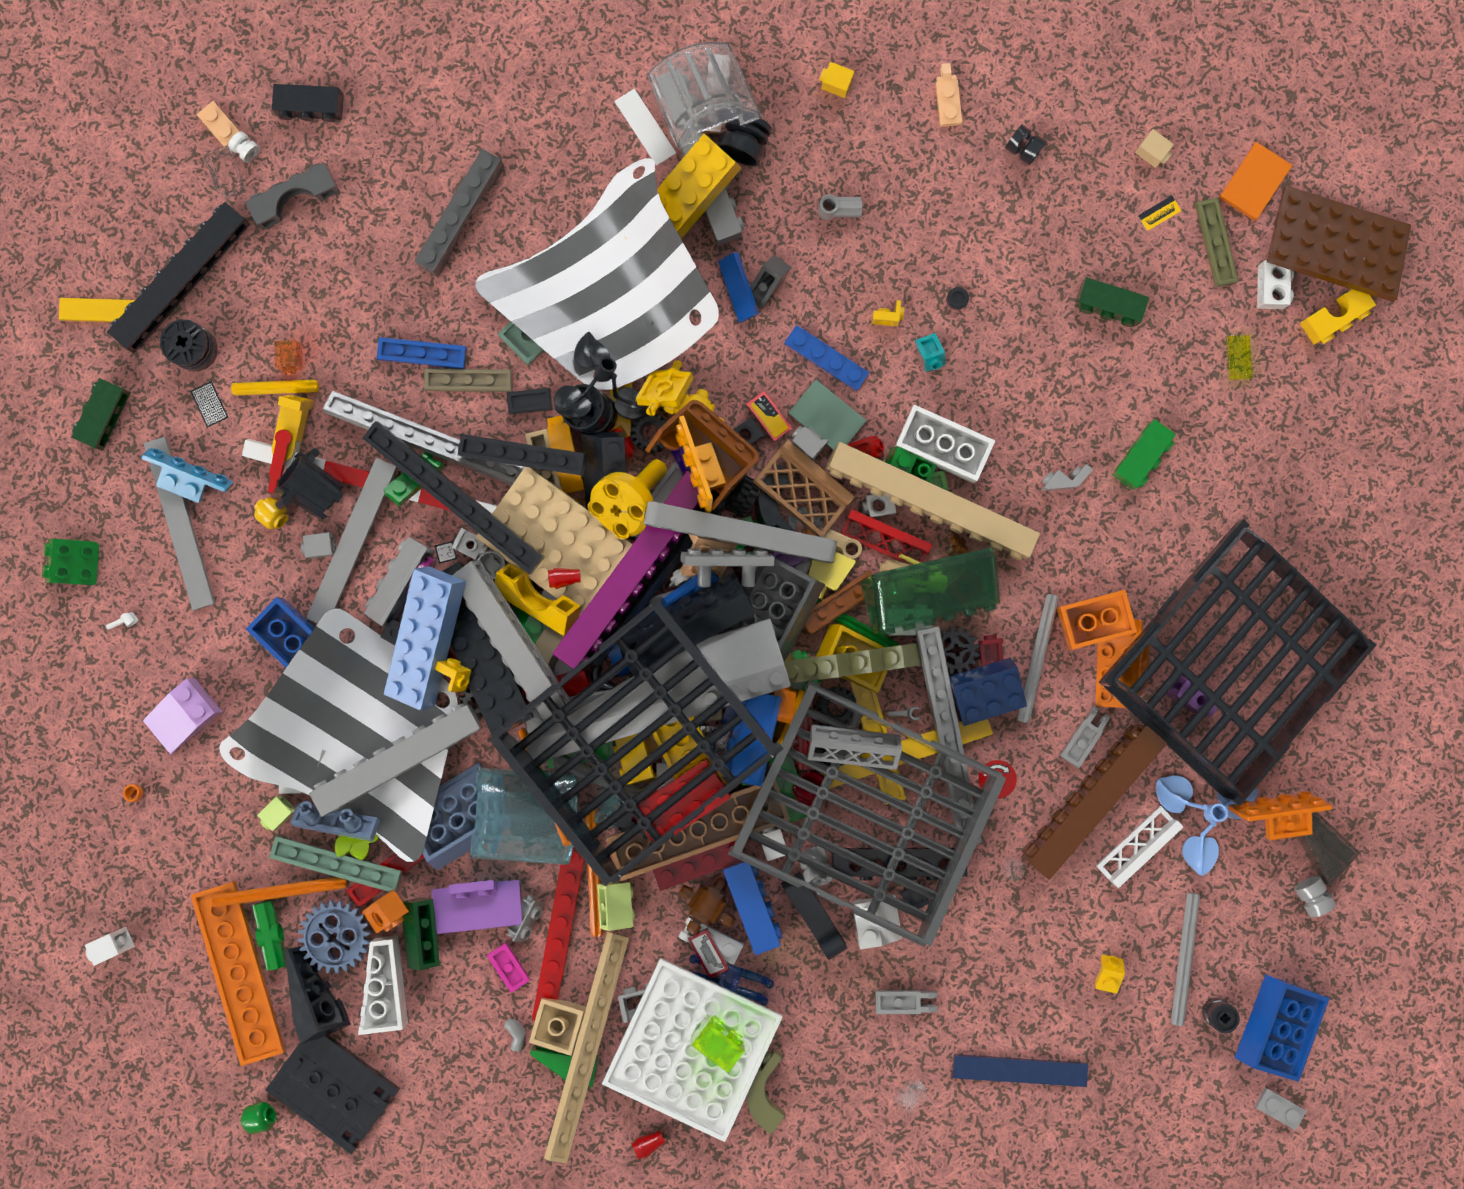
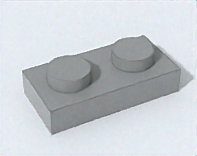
M1264 1087L1254 1106L1294 1130H1297L1306 1113V1110L1266 1087Z

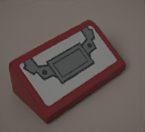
M708 927L688 938L709 978L729 969Z

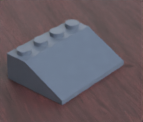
M479 763L439 786L423 850L426 862L436 870L441 869L511 826L512 820L509 813L504 814L507 811L505 805Z

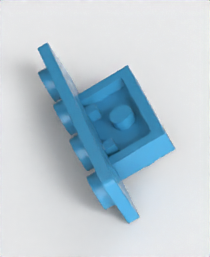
M149 448L142 454L143 460L162 467L157 487L199 503L202 500L206 485L223 492H227L233 485V481L228 480L224 475L214 474L202 466L186 463L184 459L169 456L160 449Z

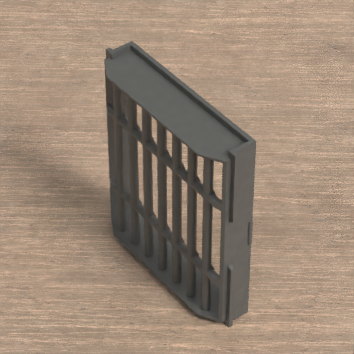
M808 681L805 687L806 692L781 743L784 749L775 756L734 846H731L728 855L798 888L803 885L816 891L817 895L842 907L852 908L855 915L923 947L926 944L931 946L1006 778L1002 776L1003 773L934 740L929 742L923 739L920 734L897 723L892 724L879 718V714ZM817 694L853 711L854 714L849 725L809 707L814 695ZM805 715L830 727L857 730L863 716L939 752L933 766L903 751L901 752L899 760L929 774L924 786L889 769L861 766L920 794L915 806L838 771L840 763H831L828 766L820 761L808 760L807 755L790 748L795 736L810 742V732L800 728ZM840 750L837 754L845 756L849 752L847 750ZM786 756L826 774L821 786H817L782 769L781 766ZM946 757L989 776L982 789L943 771L941 768ZM776 777H780L815 794L816 797L811 807L771 789ZM939 778L977 796L972 809L933 791L932 788L936 779ZM833 779L839 780L910 814L906 826L897 824L830 792L829 788ZM769 797L807 815L802 827L800 828L762 810L766 798ZM929 798L967 816L968 818L963 829L923 811L927 799ZM824 799L900 834L901 837L896 848L820 812L819 809ZM757 818L796 835L797 838L793 847L789 848L752 830ZM918 819L958 837L954 850L914 832L913 830ZM814 820L891 855L892 857L887 868L809 832ZM749 838L787 856L782 870L742 852L747 839ZM805 840L883 876L878 888L876 889L800 853ZM912 840L948 857L949 860L945 869L942 870L904 852L908 841ZM902 860L940 878L935 891L895 873L899 861ZM798 861L872 896L873 899L868 910L862 909L791 875L790 872L795 862ZM890 881L931 899L926 911L885 893ZM880 903L889 904L922 920L918 935L875 915Z

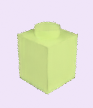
M283 795L276 796L257 816L261 819L260 823L264 828L275 831L294 814L296 808Z

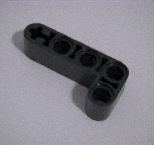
M800 871L793 875L805 881ZM783 881L781 883L782 887L816 938L827 959L830 960L848 948L847 944L813 891L803 885L798 888Z

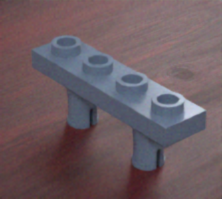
M305 801L297 804L290 824L294 827L373 842L380 820L377 817L355 814L350 809L337 810L328 816L321 817L316 806Z

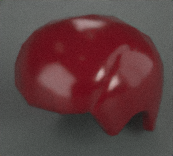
M806 771L799 777L817 786H821L825 776L818 771ZM793 784L792 792L795 799L807 806H811L816 795Z

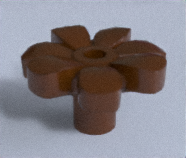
M951 532L948 535L950 546L945 548L946 552L949 555L956 552L964 557L969 555L968 547L965 545L966 540L963 537L960 538L957 533Z

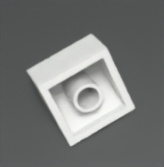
M873 898L851 902L862 909L868 910ZM881 902L875 915L900 926L898 909ZM853 913L860 949L880 947L902 939V936Z

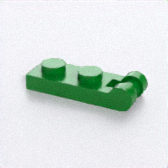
M424 452L421 455L440 472L443 470L444 465L440 461H435L431 454ZM403 472L383 490L388 498L401 507L422 487Z

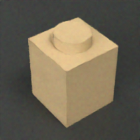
M1152 129L1135 153L1156 168L1160 162L1165 164L1172 155L1170 149L1174 144Z

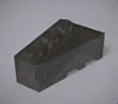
M1313 812V834L1297 836L1300 845L1303 846L1318 876L1322 877L1325 884L1331 885L1357 858L1360 852L1318 812Z

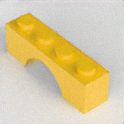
M508 563L496 572L495 584L505 600L559 634L565 636L579 618L581 605L564 595L557 600L543 597L532 586L528 573L516 565Z

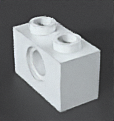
M127 927L85 945L86 956L93 963V966L135 947Z

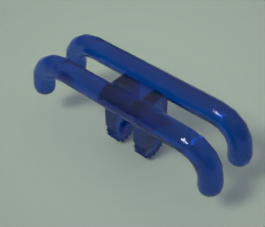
M692 954L689 957L690 963L701 964L697 954ZM728 964V970L720 973L719 979L709 978L707 975L689 971L740 996L755 1000L763 1006L769 1003L767 996L738 986L740 977L761 983L769 989L774 987V981L771 978Z

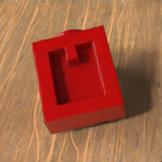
M869 436L847 444L874 458L884 457V444L878 436Z

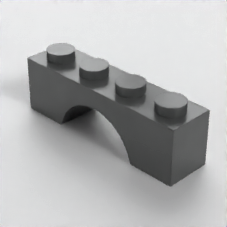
M318 163L309 167V170L302 174L292 175L284 183L272 185L270 190L264 193L252 195L250 200L245 203L256 225L260 229L265 230L282 221L283 207L291 197L298 194H310L323 201L339 193L340 190L328 167L324 163Z

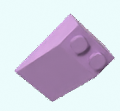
M189 678L174 688L143 722L171 755L219 716L222 710L195 678Z

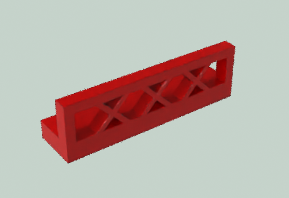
M852 509L840 533L859 541L863 546L910 565L913 564L901 559L899 554L904 553L908 557L907 551L912 549L923 552L919 562L924 563L933 545ZM851 521L860 525L861 534L853 536L846 533ZM863 527H866L870 530L865 532ZM875 531L880 534L882 542L873 545L869 543L866 534ZM864 536L865 541L858 537ZM884 536L889 537L891 539L885 541ZM896 540L900 543L903 551L894 554L889 551L886 543ZM884 544L885 549L880 548L878 546ZM903 544L909 546L910 548L905 549Z

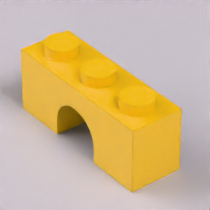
M1351 289L1336 299L1341 308L1340 317L1332 316L1324 307L1300 322V325L1313 344L1320 341L1325 344L1335 337L1333 335L1335 331L1340 330L1343 332L1353 326L1352 320L1358 318L1360 321L1371 314L1369 309L1376 306L1371 296Z

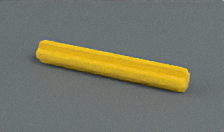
M317 380L232 383L231 392L234 395L309 393L319 391V382Z

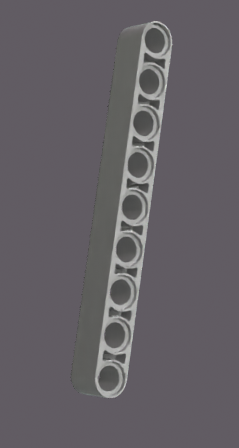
M650 501L647 503L644 525L758 549H766L772 552L826 563H834L838 542L823 537Z

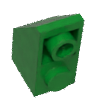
M899 446L891 447L885 463L927 482H930L937 466Z

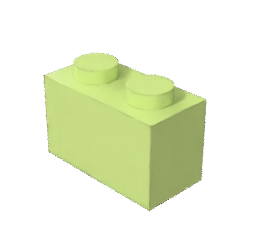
M616 881L615 883L610 882L606 886L603 883L597 884L600 929L611 931L633 927L635 913L632 908L633 888L630 882Z

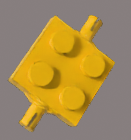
M675 360L671 368L667 370L651 372L636 397L637 404L649 406L646 410L648 415L654 416L660 406L678 407L693 381L692 372L679 371L682 367V363L679 360Z

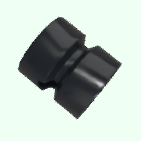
M1021 124L1008 141L1005 149L1013 155L1019 154L1020 160L1030 166L1047 141L1038 135L1032 136L1031 130ZM1025 138L1029 142L1024 147V149H1022L1019 145Z
M1211 998L1203 1005L1202 1015L1204 1020L1217 1031L1231 1033L1238 1027L1240 1016L1237 1009L1223 999Z

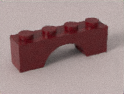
M736 840L654 869L653 873L659 890H665L740 862L741 860L728 855L731 846H734Z

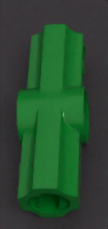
M273 900L252 905L257 925L255 931L258 946L262 947L267 971L286 966L282 943L284 941V932L282 925L277 921Z

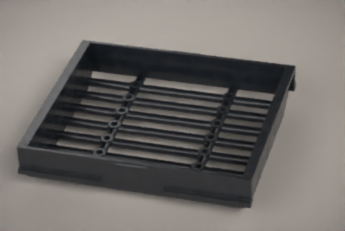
M1244 519L1234 524L1183 585L1174 591L1157 611L1158 614L1099 681L1110 694L1144 725H1147L1161 737L1175 754L1225 800L1235 802L1238 806H1241L1289 749V744L1323 704L1331 700L1376 647V644L1371 639H1367L1359 628L1267 541L1249 530L1250 524ZM1240 539L1250 549L1228 575H1225L1217 565ZM1257 555L1266 564L1242 591L1234 581ZM1273 570L1281 580L1258 606L1250 596ZM1211 573L1219 581V585L1171 641L1164 646L1155 636ZM1289 585L1297 595L1274 621L1266 611ZM1228 589L1235 596V600L1181 662L1173 654V651ZM1305 600L1313 610L1290 636L1282 626ZM1244 604L1251 611L1250 617L1201 674L1196 676L1189 667ZM1321 615L1329 625L1306 651L1298 641ZM1260 619L1267 626L1266 632L1215 691L1210 689L1205 682ZM1335 631H1338L1345 640L1322 666L1314 656ZM1276 634L1283 641L1282 647L1235 702L1229 706L1221 697ZM1150 644L1158 652V656L1129 688L1118 679ZM1292 649L1299 656V660L1251 717L1245 721L1237 714L1238 711ZM1167 660L1174 666V671L1153 696L1145 702L1137 693ZM1308 664L1315 671V675L1267 732L1261 736L1253 729L1254 726ZM1183 675L1190 681L1191 685L1165 716L1162 717L1154 708ZM1199 690L1207 697V700L1182 730L1178 732L1170 723ZM1214 706H1217L1223 712V716L1200 743L1194 747L1186 738ZM1232 720L1239 727V731L1216 758L1210 762L1203 755V752ZM1248 735L1255 742V746L1228 777L1219 770V767Z
M662 596L657 598L602 643L597 653L572 669L561 679L558 685L552 684L493 733L495 736L489 740L605 886L610 882L615 883L672 838L674 831L678 828L682 829L701 814L704 808L717 797H724L784 749L779 742L774 744L762 726L697 645L664 607L666 601ZM656 612L664 624L632 649L623 637ZM671 631L679 642L647 667L639 656ZM617 644L625 653V656L564 706L559 708L551 696L612 646ZM686 649L693 660L661 685L653 674L682 650ZM633 663L640 673L577 725L573 726L566 715L627 665ZM700 667L708 678L675 703L667 692ZM644 681H647L654 692L588 744L580 733ZM715 685L723 696L690 721L682 710ZM661 699L669 709L602 762L594 751L657 700ZM544 703L552 715L518 742L508 731ZM729 703L737 714L704 739L696 728ZM676 717L683 728L617 780L609 769L669 720ZM744 721L752 732L719 757L711 746ZM559 722L566 730V734L533 759L525 748ZM690 735L697 743V746L631 798L623 787L686 736ZM758 739L767 751L734 776L726 764ZM571 740H574L581 749L580 752L548 777L540 766ZM705 753L712 764L645 816L637 805L698 756ZM588 758L595 769L562 795L554 784L584 759ZM719 771L727 783L660 835L652 822L715 772ZM602 776L609 784V787L576 813L568 802L598 777ZM617 794L624 804L590 830L583 822V819L611 796ZM628 812H631L638 820V823L604 848L597 837ZM642 830H646L654 841L617 869L610 856Z

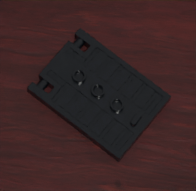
M327 1035L317 1040L299 1043L265 1090L352 1155L358 1147L356 1144L358 1139L363 1140L390 1103L389 1097H394L400 1088L330 1035ZM378 1086L383 1089L381 1094L375 1091ZM346 1130L351 1133L349 1138L344 1135Z

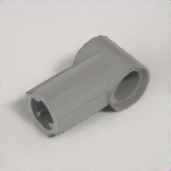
M825 195L819 203L818 214L824 220H831L834 217L861 218L862 199L861 197ZM830 204L834 210L827 211L823 205Z

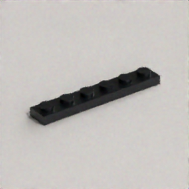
M466 434L460 435L457 455L584 476L587 458L585 453Z

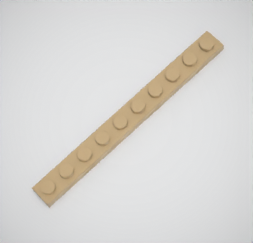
M607 932L544 1159L560 1163H567L628 944L629 938Z

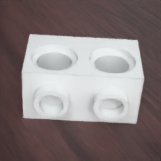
M1267 260L1258 265L1257 309H1285L1291 305L1294 296L1293 290H1291L1294 271L1267 263ZM1273 270L1279 272L1280 279L1274 277ZM1273 291L1279 294V300L1273 298Z

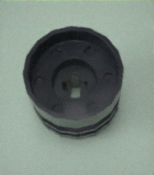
M733 110L730 112L729 121L725 125L727 131L722 132L717 146L735 162L747 166H758L764 152L762 146L767 145L772 127L756 115L745 111Z
M184 319L173 321L164 328L160 336L162 354L168 361L188 371L199 372L207 369L217 356L218 345L215 337L208 330L193 321Z
M580 384L574 387L578 388L582 394L589 385ZM593 386L587 396H585L592 405L586 416L579 419H570L562 416L570 427L580 433L610 432L616 424L618 413L614 408L615 402L608 395Z

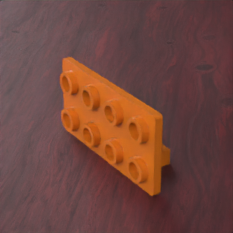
M1134 619L1137 633L1098 643L1096 706L1126 708L1099 681L1142 632V620ZM1149 644L1118 679L1129 688L1149 666Z
M1302 791L1298 795L1293 796L1281 794L1277 798L1272 799L1259 797L1256 799L1257 801L1249 802L1245 800L1241 806L1237 804L1228 805V810L1246 821L1265 819L1266 838L1269 840L1313 834L1312 813L1332 810L1330 803L1308 791Z

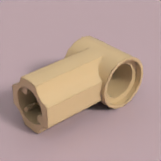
M828 529L823 538L838 541L836 552L854 560L861 554L862 546L855 539L846 537L831 529ZM854 544L858 550L857 554H847L845 550L846 545Z

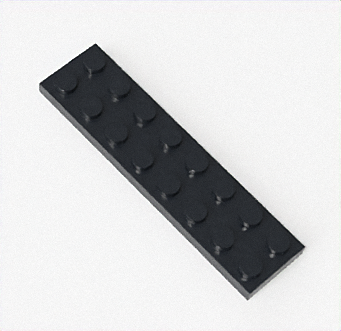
M459 561L442 572L453 575L463 568L464 564ZM462 596L450 645L457 660L461 662L460 665L471 670L469 687L492 737H494L493 733L527 706L528 702L521 687L516 683L513 672L503 663L502 655L498 649L492 646L489 635L479 626L478 618L474 612L468 609L465 603L466 600ZM530 713L512 729L534 718L533 713Z

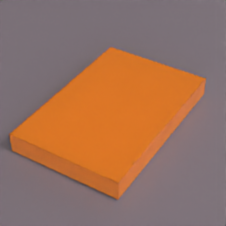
M1255 142L1218 198L1256 221L1293 165Z

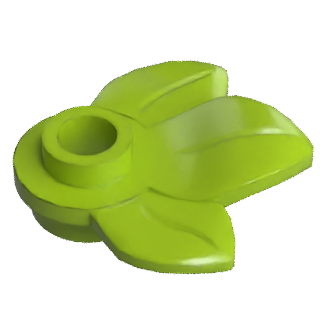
M375 835L373 842L378 840V835ZM339 836L335 842V852L338 857H342L350 852L356 859L363 860L369 853V843L373 842Z

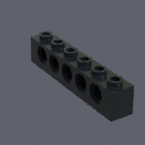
M845 848L870 861L881 859L885 868H887L892 857L876 848ZM905 848L904 852L916 858L926 859L927 863L938 867L941 859L946 858L949 860L948 857L929 848ZM832 853V868L846 875L859 877V880L871 881L873 877H883L861 866L857 870H852L849 868V860ZM906 862L903 869L895 870V873L912 881L917 880V877H926V880L930 881L939 880L938 877L923 870H918ZM967 867L962 877H968Z

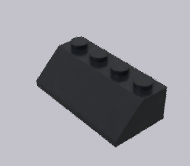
M625 431L581 433L582 453L587 454L584 471L586 509H588L593 487L603 477L614 472L628 474Z

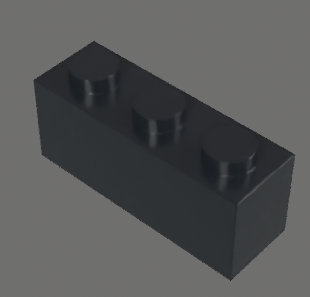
M273 84L272 111L282 120H292V117L304 121L322 119L325 122L333 123L335 120H342L344 94L339 87Z

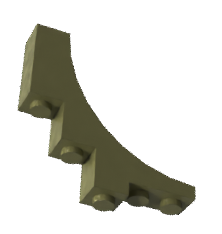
M918 643L784 661L790 683L906 668L922 665Z

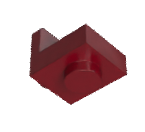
M997 634L983 636L984 640L978 641V645H980L981 667L1004 660L1003 638L997 639Z

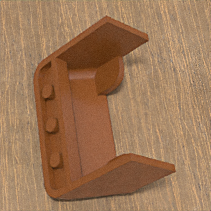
M691 400L659 428L645 451L649 453L660 442L670 450L680 449L682 446L679 447L676 439V425H679V417L684 415L694 446L712 443L726 482L724 487L714 489L720 494L712 504V510H714L759 460V454L755 448L706 405L698 400Z

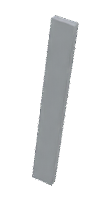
M166 437L144 443L146 451L149 448H156L172 456ZM149 462L155 484L157 485L162 467ZM157 487L192 610L195 611L215 605L216 602L186 500L182 496Z
M376 457L306 619L318 623L326 612L337 608L385 498L383 489L392 482L398 468L397 466Z

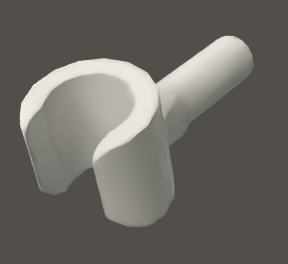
M133 612L124 613L118 620L107 624L106 628L110 630L123 623L127 627H131L138 622V618Z

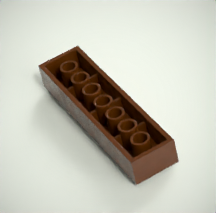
M1135 724V726H1129L1123 734L1125 737L1120 743L1117 741L1109 749L1110 755L1106 759L1102 758L1095 765L1096 771L1091 776L1087 775L1081 781L1080 785L1082 787L1077 793L1074 791L1068 796L1065 807L1057 809L1051 817L1053 819L1048 826L1044 825L1037 833L1039 837L1033 843L1029 842L1022 850L1024 854L1021 857L1048 880L1052 878L1167 745L1147 725Z

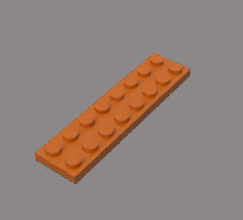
M232 881L191 894L190 896L240 1066H244L282 1054L286 1050L243 904L221 907L212 906L211 898L213 895L238 891L236 881Z

